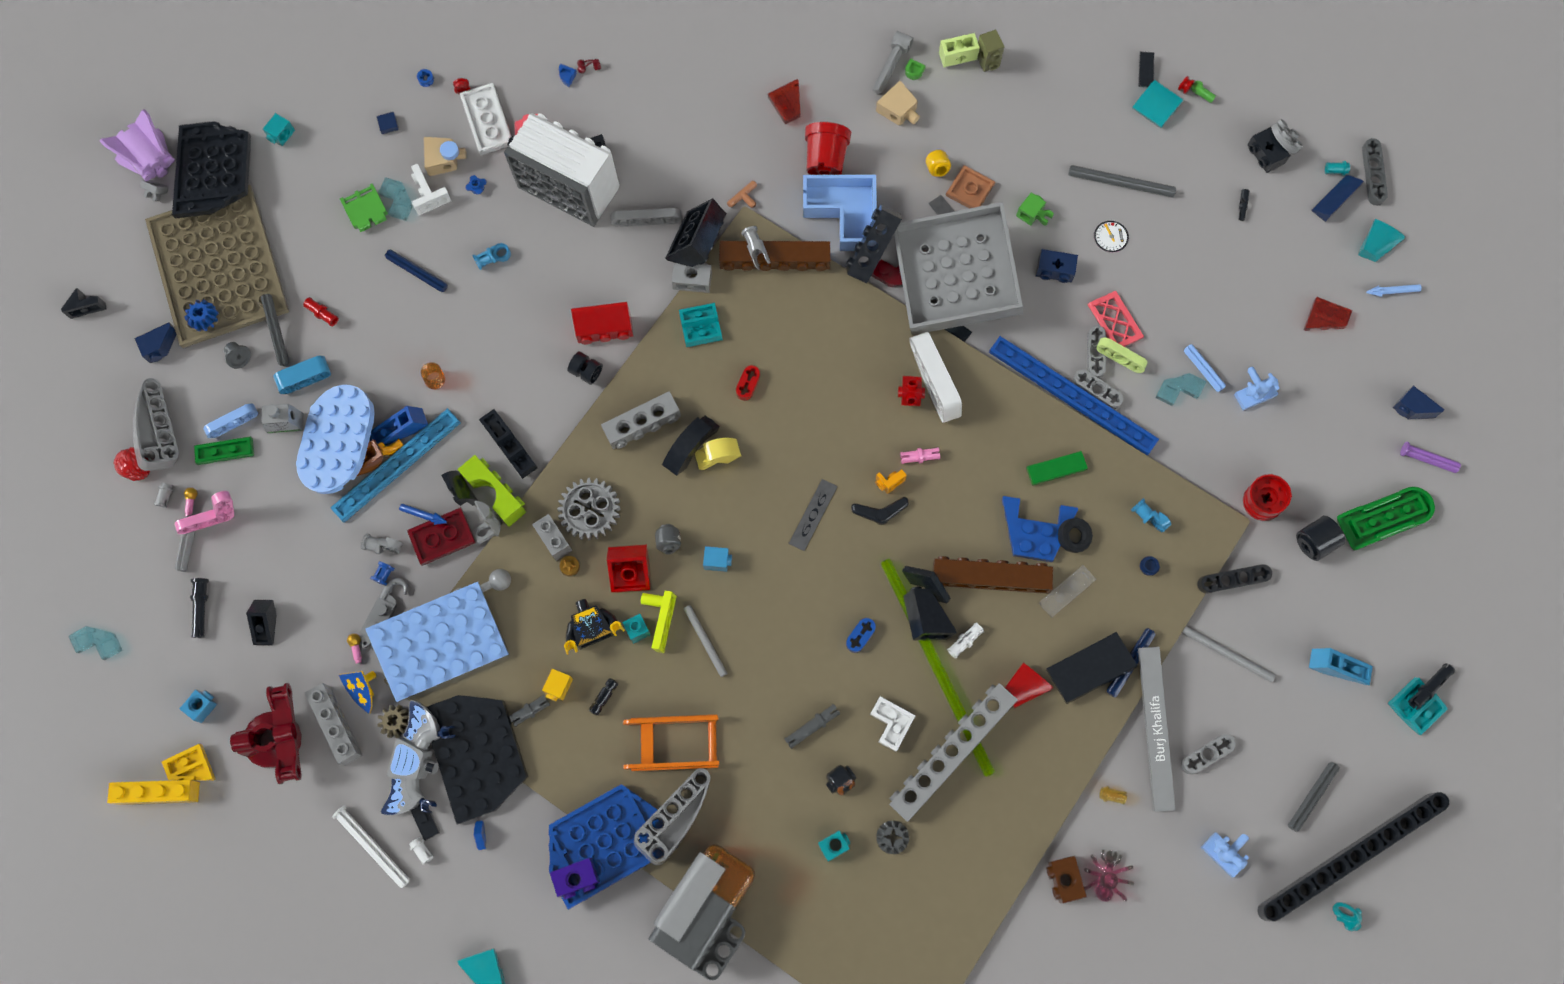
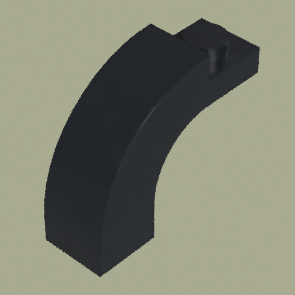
M706 415L701 419L697 417L676 439L662 465L674 475H679L687 469L698 448L708 438L718 432L720 426Z

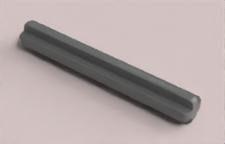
M264 294L261 296V301L277 362L280 366L289 364V359L273 298L270 294Z
M1333 762L1328 763L1289 822L1288 827L1291 830L1298 832L1340 770L1337 764Z

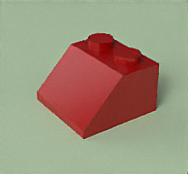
M647 544L608 547L607 566L611 593L650 590Z

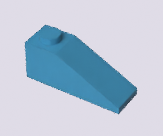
M1312 649L1309 663L1310 669L1322 674L1363 685H1370L1373 666L1334 649Z

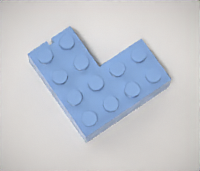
M803 175V218H839L840 251H854L857 242L862 241L864 237L862 235L866 225L870 226L873 220L871 216L877 208L876 175ZM871 240L867 243V245L871 247L877 244V242L874 240Z

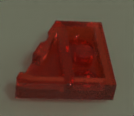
M798 79L768 93L770 102L785 125L801 117Z
M1316 297L1303 330L1345 329L1352 310Z

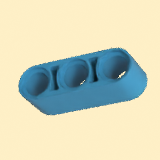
M316 356L280 370L273 377L279 393L289 394L328 378L331 372L325 357Z

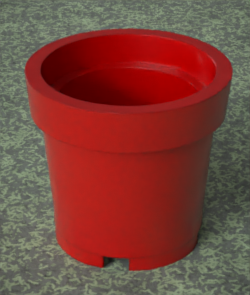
M815 122L805 127V140L807 142L806 171H808L809 175H842L846 148L850 144L852 135L849 128L832 122Z

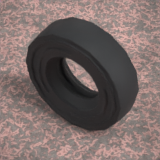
M1067 519L1059 527L1058 541L1066 551L1072 553L1083 552L1092 543V529L1083 519ZM1072 528H1077L1081 533V539L1077 543L1072 542L1069 537Z

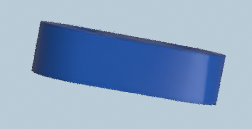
M864 618L859 621L849 635L846 646L850 652H860L872 637L876 627L872 619ZM869 623L871 631L867 630L864 635L861 634L863 630L862 624L867 625ZM858 636L861 637L858 643L860 647L855 646L852 648L850 640L855 641Z

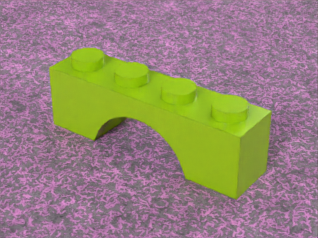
M476 455L472 456L457 470L474 489L482 486L495 489L496 500L492 509L510 527L526 513L522 507L525 503L518 496L513 497L511 494L513 490L507 483L502 485L500 482L502 478L495 470L491 472L488 469L490 465L483 457L479 459Z

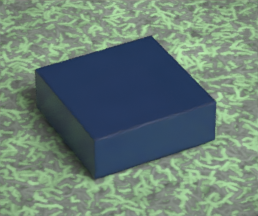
M394 111L376 116L381 134L399 130Z

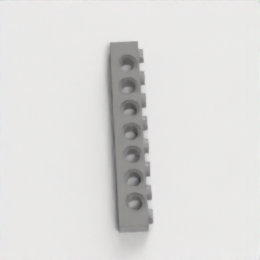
M1000 683L997 686L992 685L985 692L987 697L983 701L979 699L973 705L972 709L974 711L970 716L965 714L958 722L960 727L956 731L952 729L945 736L944 739L947 741L942 747L938 744L931 752L933 757L928 762L924 760L917 767L919 772L914 777L910 775L903 783L905 785L904 789L901 792L897 790L889 798L892 801L889 805L907 822L1017 702L1018 699ZM989 701H996L999 705L998 710L990 711L987 707ZM978 715L983 716L985 724L983 726H976L973 719ZM964 730L969 731L972 735L971 740L967 742L962 741L960 738V733ZM948 746H956L958 754L954 757L948 756L946 753ZM937 760L944 763V769L941 772H936L932 768L933 763ZM921 776H928L931 783L928 787H921L919 785ZM908 791H914L917 794V799L912 803L907 802L905 799V794Z

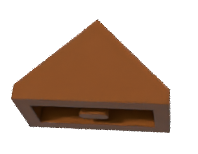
M375 440L368 443L364 463L357 476L374 471L380 466L384 455Z

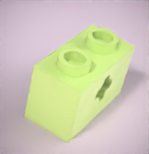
M975 33L940 41L939 55L943 67L977 60L980 47Z

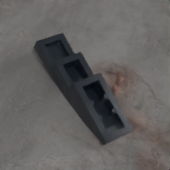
M495 409L479 419L522 479L538 469L537 465Z

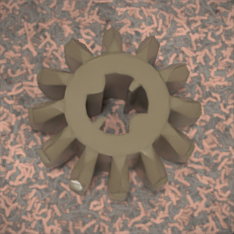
M391 704L389 711L385 708L382 709L384 716H378V719L382 720V722H379L377 726L382 728L381 734H387L388 738L393 736L400 738L401 733L404 734L405 728L408 725L409 715L407 714L409 710L403 709L402 705H397L395 708ZM394 718H396V722H397L396 725H393V723H394V722H393V719H394Z

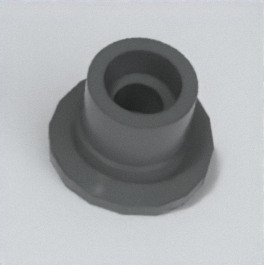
M230 342L224 347L225 361L231 368L240 369L249 362L251 352L247 346Z

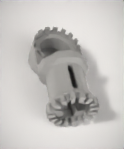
M366 533L361 540L363 541L361 542L362 550L369 549L375 551L378 555H381L384 549L399 554L403 545L398 540L388 537L386 539H378L372 537L369 533Z

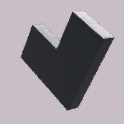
M910 566L904 567L902 572L910 584L930 589L938 602L947 604L950 601L949 594L935 572Z

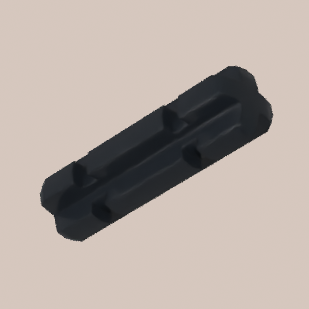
M611 678L607 680L605 688L601 689L594 700L596 702L592 703L589 711L594 715L598 716L600 714L601 707L605 706L613 694L612 691H615L618 683Z

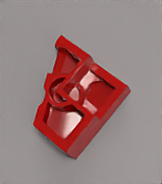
M1024 662L1005 686V689L1018 699L1012 706L1014 709L1051 691L1053 688L1052 685Z

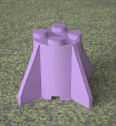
M145 109L141 111L135 123L127 126L128 130L125 132L121 130L116 136L100 139L104 147L117 154L115 160L119 165L140 174L145 181L157 176L159 178L164 177L168 173L167 169L175 161L168 152L163 133L159 128L155 129L151 117Z

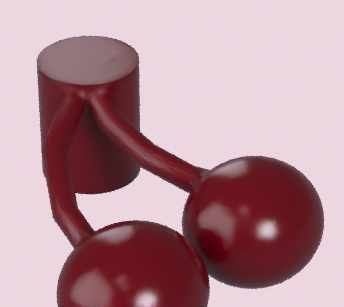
M599 59L578 60V72L584 73L586 67L592 63L594 70H600Z

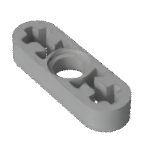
M1095 325L1090 328L1087 334V371L1101 378L1106 370V356L1103 354L1094 356L1091 350L1097 347L1101 338H1106V332L1102 326ZM1095 331L1097 332L1098 335H1100V336L1098 337L1097 343H1094V342H1095V335H1093V334H1094ZM1099 361L1097 363V369H1099V372L1095 373V370H1093V368L1095 366V362Z
M1082 369L1076 372L1073 378L1075 385L1114 410L1120 407L1123 402V396L1119 391L1087 370ZM1085 376V381L1080 382V377ZM1090 381H1093L1090 387L1088 388L1087 386L1090 383ZM1093 386H1101L1103 388V393H1095L1093 391ZM1108 391L1109 393L1106 396V398H1103L1106 392ZM1116 397V402L1111 403V398Z
M1227 734L1221 735L1186 756L1181 763L1183 771L1187 774L1198 773L1227 755L1235 748L1234 738ZM1223 741H1229L1228 749L1224 747L1217 750L1216 747L1221 745ZM1205 749L1213 751L1214 756L1212 760L1204 758L1203 751ZM1198 758L1201 762L1194 765L1195 770L1188 768V760L1192 762Z

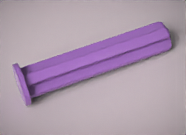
M1405 442L1401 448V456L1406 455L1453 473L1460 470L1461 464L1459 462L1412 446L1409 442Z

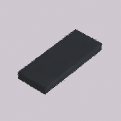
M1140 52L1138 87H1149L1154 81V52Z
M419 804L410 811L424 841L439 834V830L431 813L421 811V804Z

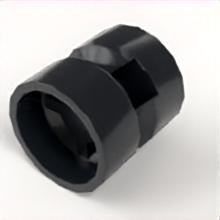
M578 351L569 362L567 371L576 377L581 376V380L592 385L600 376L603 364L595 359L590 360L588 355Z

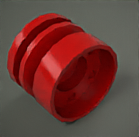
M1273 474L1262 475L1244 492L1243 507L1252 518L1260 521H1270L1280 515L1290 504L1292 498L1291 488L1287 481L1280 476ZM1263 497L1267 498L1266 503L1263 502Z

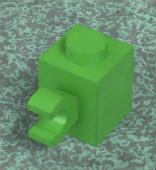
M1031 192L1018 208L1016 217L1030 226L1036 219L1046 226L1048 220L1044 217L1048 216L1052 219L1054 213L1050 210H1044L1046 202L1041 196Z

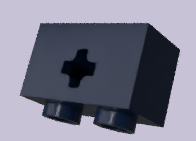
M1041 249L1036 277H1040L1043 280L1053 279L1061 283H1072L1076 273L1078 255Z

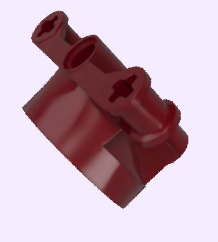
M284 683L283 686L274 688L269 686L266 688V696L272 712H265L256 716L247 725L245 730L231 735V749L234 753L237 752L247 757L253 764L263 768H275V777L279 785L283 784L284 781L294 779L299 781L302 778L299 759L302 734L299 725L295 722L292 688L289 683ZM268 729L273 730L275 742L271 741L268 745L261 746L260 742L263 733Z

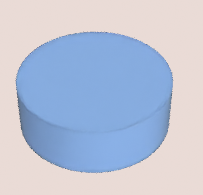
M446 141L440 146V153L444 159L454 160L459 155V149L456 143Z

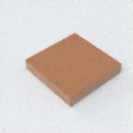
M964 165L946 192V196L969 209L980 207L995 185V181Z

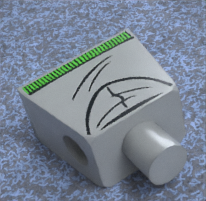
M290 404L262 406V425L267 434L303 431V412Z

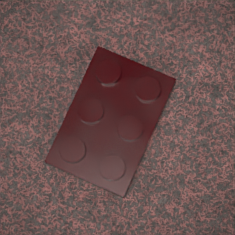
M461 507L441 515L447 521L445 524L434 525V522L427 521L407 530L421 566L476 543Z

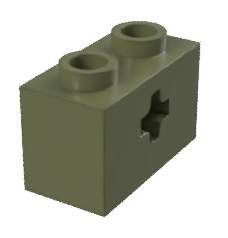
M995 29L979 36L978 44L980 49L977 59L984 72L988 70L993 71L1000 67L1005 46Z

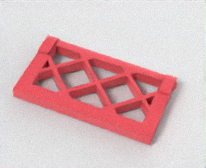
M1116 291L1087 304L1099 325L1105 329L1107 338L1117 342L1113 335L1123 337L1119 344L1125 347L1144 337ZM1113 299L1118 307L1109 305L1108 301ZM1099 305L1104 307L1102 315L1096 309ZM1106 308L1117 311L1115 319L1104 316ZM1119 312L1123 314L1127 322L1117 320ZM1103 319L1114 322L1112 330H1109ZM1116 323L1126 326L1124 334L1114 331ZM1128 327H1131L1135 334L1134 336L1126 335Z

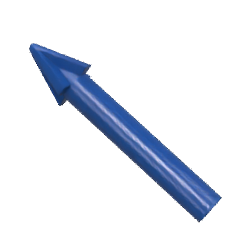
M401 504L399 507L400 511L434 522V525L447 523L436 512L432 514L405 504Z

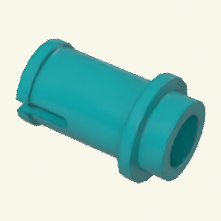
M1346 161L1342 163L1326 162L1325 174H1341L1344 176L1350 172V163Z

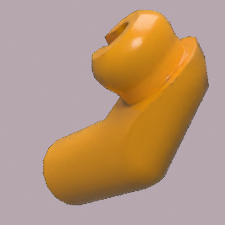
M397 439L389 446H385L382 442L378 443V446L383 455H393L404 444L400 439Z

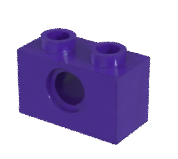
M587 858L550 872L557 897H563L564 900L576 896L575 892L581 889L584 892L595 889V884L600 883L592 858ZM577 873L580 876V883L574 886L571 884L570 879L573 874Z

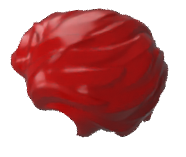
M134 447L121 450L114 459L115 470L121 477L132 481H139L148 477L150 471H144L139 468Z

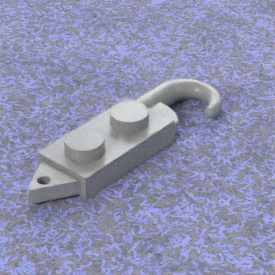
M401 578L390 580L380 597L376 600L359 632L362 634L363 649L371 645L365 629L392 618L397 608L396 599L390 595L394 586L401 584L404 587L403 594H407L408 584L405 580Z

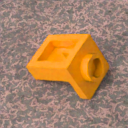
M901 469L899 472H892L887 477L888 480H886L879 472L876 474L875 483L881 491L885 490L889 494L906 481L907 475Z

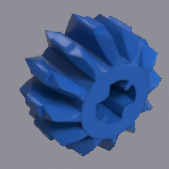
M204 299L201 302L196 300L194 305L189 303L191 308L185 309L187 315L184 316L188 325L199 332L202 329L208 331L209 326L214 328L213 322H218L216 316L219 315L215 306Z

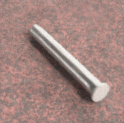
M346 806L339 808L332 818L337 819L400 888L405 887L410 881L406 874L346 811Z

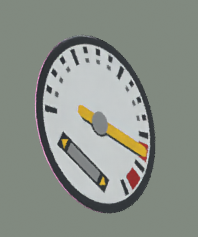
M1105 221L1095 229L1094 239L1102 250L1118 252L1127 245L1129 235L1127 229L1119 222Z

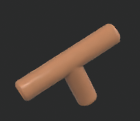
M751 181L727 202V205L732 208L742 199L751 208H754L756 202L748 193L757 187V183Z

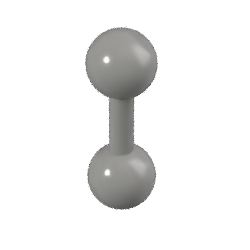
M496 569L490 574L489 581L481 584L480 587L483 592L491 588L497 591L505 590L511 584V576L504 569Z

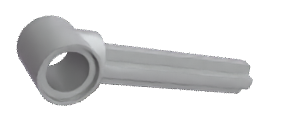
M896 31L891 42L893 50L873 87V91L876 94L883 93L901 55L909 52L913 43V37Z

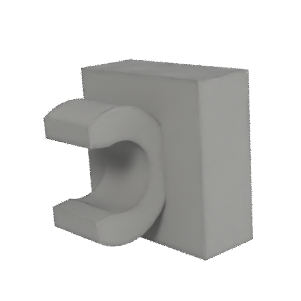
M154 180L141 181L140 187L145 189L144 197L151 198V194H153L152 201H159L160 194H167V186Z

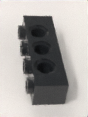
M882 204L879 209L876 208L874 210L870 226L866 225L862 234L864 235L862 241L857 242L854 248L855 254L853 257H849L845 265L847 275L866 284L902 220L900 213ZM879 224H884L886 226V228L881 231L876 229V227ZM871 240L877 242L873 247L867 245ZM863 256L868 258L866 262H860L859 259Z

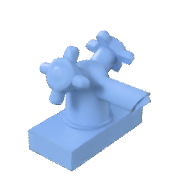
M1248 368V374L1254 385L1248 382L1247 388L1234 394L1243 411L1278 395L1277 390L1280 389L1279 382L1272 373L1268 374V379L1261 381L1255 368Z
M1213 833L1201 848L1233 878L1247 865L1249 857L1245 855L1242 858L1237 852L1249 838L1246 834H1241L1230 846L1227 843L1230 840L1229 837L1226 836L1223 839L1217 833Z

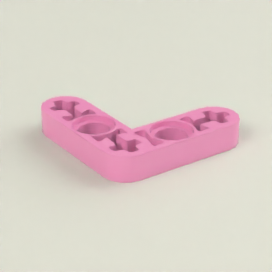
M220 491L211 497L213 510L176 521L174 525L177 533L187 534L231 520L234 517V508L229 491Z

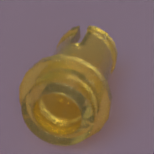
M1109 786L1101 787L1099 798L1103 799V802L1108 800L1124 805L1127 800V792L1110 789Z

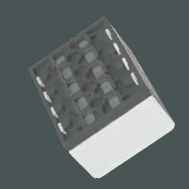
M540 113L538 115L529 114L528 119L525 120L523 126L518 130L517 135L509 137V142L507 143L509 147L504 151L517 187L594 227L598 222L597 219H600L619 189L611 151L605 146H596L590 138H580L579 134L574 130L570 129L569 132L564 130L563 126L556 121L553 124L550 123Z

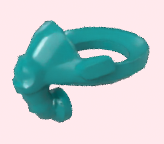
M1341 902L1333 905L1332 910L1337 916V921L1344 923L1346 930L1352 932L1358 931L1361 928L1362 911L1360 908L1354 909L1352 906ZM1339 907L1351 910L1354 916L1344 914Z

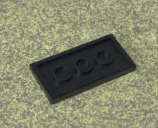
M1115 632L1046 668V671L1067 705L1137 668L1138 665L1118 633Z

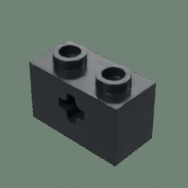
M1271 127L1253 135L1247 144L1249 151L1254 154L1259 166L1266 173L1284 165L1290 157L1289 152L1275 138Z

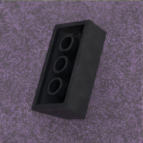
M713 198L686 212L665 257L667 261L694 267L698 264L702 265L708 260L709 252L714 247L713 243L719 235L718 232L724 224V218L727 214Z

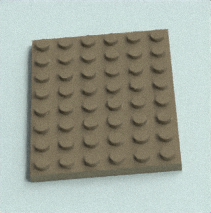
M248 185L247 196L211 215L175 219L171 210L145 219L178 342L182 348L265 321L266 316L261 301V296L264 294L272 296L277 316L289 312L251 185ZM204 299L215 306L219 313L216 316L218 322H213L214 328L209 326L208 331L202 329L199 332L188 325L184 318L187 315L185 309L191 308L189 303L194 305L196 300L201 302Z

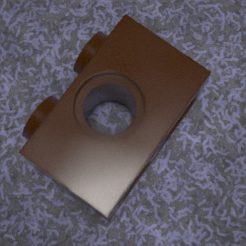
M1075 856L1048 862L1049 867H1046L1049 879H1053L1055 887L1052 888L1055 900H1058L1059 903H1066L1087 897ZM1063 874L1068 875L1070 878V883L1067 886L1062 885L1060 881Z

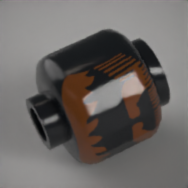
M838 765L827 773L826 778L828 782L826 786L832 794L836 792L842 796L855 787V779L857 778L848 766Z

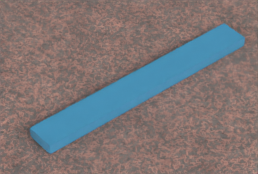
M447 408L330 507L332 511L345 523L460 425L461 422Z

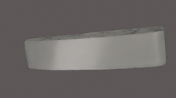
M154 378L144 380L136 401L133 417V442L136 460L139 468L144 471L172 468L179 455L162 388L159 381ZM160 438L166 439L167 442L160 440ZM145 457L152 459V461L146 460Z
M697 769L636 832L634 837L635 847L654 865H662L671 856L693 825L709 786L710 774L707 770ZM701 775L705 777L706 782L699 784L696 782L695 777ZM688 790L691 792L692 797L685 799L681 796V792ZM675 805L678 812L670 814L667 811V807ZM655 820H660L664 826L661 829H655L652 823ZM639 836H641V837L647 836V837H648V838H647V842H648V843H645V842L639 843V841H640ZM656 849L662 850L664 857L661 859L654 858L653 851Z

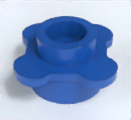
M472 175L465 188L467 191L479 195L484 191V186L487 182L484 178L480 179L476 175Z

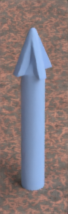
M1420 284L1379 287L1378 285L1366 291V293L1382 297L1384 294L1420 292L1422 287Z

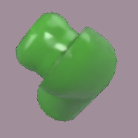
M1199 80L1195 81L1191 87L1193 93L1210 103L1216 97L1215 94L1204 88L1203 83Z

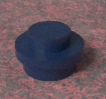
M1152 556L1144 557L1140 562V570L1147 576L1155 575L1160 569L1159 561Z

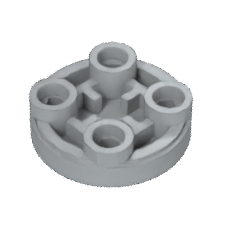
M1280 119L1271 127L1277 141L1291 154H1295L1303 148L1302 143L1297 139L1299 137L1298 132L1294 128L1290 130L1283 119Z

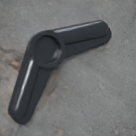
M902 497L882 509L853 504L851 510L853 514L874 521L879 525H884L905 509L909 502L907 497Z

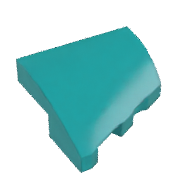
M495 948L457 961L458 965L475 984H506Z

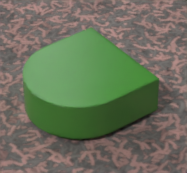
M910 58L905 68V75L911 80H917L922 76L926 65Z

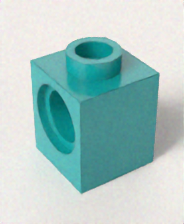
M275 113L264 126L263 131L267 135V140L273 144L278 143L283 146L295 129L290 121Z
M641 614L622 622L633 644L651 635Z
M840 831L818 842L828 862L850 849L848 845L851 844L846 833L841 834ZM837 839L841 842V849L839 851L831 850L829 846L831 840Z

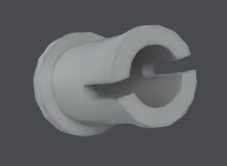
M161 483V486H158L159 492L154 505L167 508L171 492H174L173 485Z

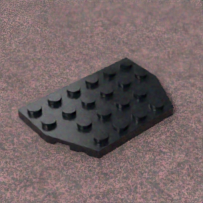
M215 121L179 125L172 215L175 219L211 215L248 195L251 135L248 131L237 130L232 126L226 127Z
M457 695L427 706L426 708L436 718L440 729L444 726H454V728L449 729V734L455 735V737L446 739L441 737L440 739L433 740L431 743L437 763L439 764L456 825L496 811L515 792L516 788L528 778L504 700Z

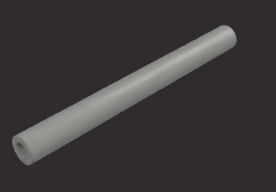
M691 605L686 606L684 611L720 677L727 675V671Z

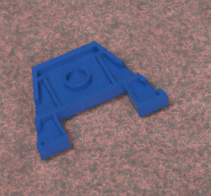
M1003 496L1002 505L1004 506L1013 556L1052 562L1061 546L1058 541L1059 527L1067 519L1074 518L1078 508L1060 505L1057 524L1018 518L1020 498Z

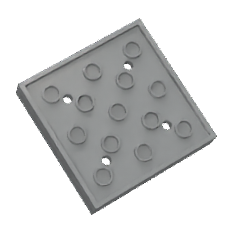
M1003 202L900 222L894 233L912 335L1023 314V304ZM978 237L984 238L982 241L977 240ZM923 248L929 249L927 252L922 251ZM991 288L994 291L992 293H988L987 290ZM933 299L938 300L936 304L931 303Z

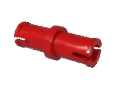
M311 297L304 301V308L314 313L317 319H322L332 327L337 324L338 316L328 311L325 305H320Z

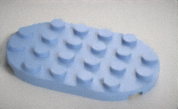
M335 386L323 393L310 407L298 451L296 466L301 482L307 488L317 493L331 494L344 489L346 483L356 478L364 463L375 413L374 405L367 396L368 394L356 386Z

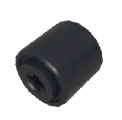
M1324 515L1296 533L1300 549L1313 561H1319L1345 544V536L1339 525L1332 518Z

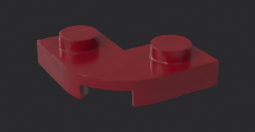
M881 259L871 276L889 287L901 286L902 279L899 265L896 268Z

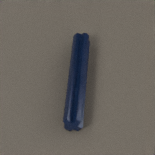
M389 249L385 253L387 260L438 291L445 292L448 285L446 282L393 250Z
M1149 628L1145 629L1130 653L1136 664L1139 662L1138 648H1148L1155 637V632ZM1133 670L1114 679L1108 687L1107 693L1116 698Z

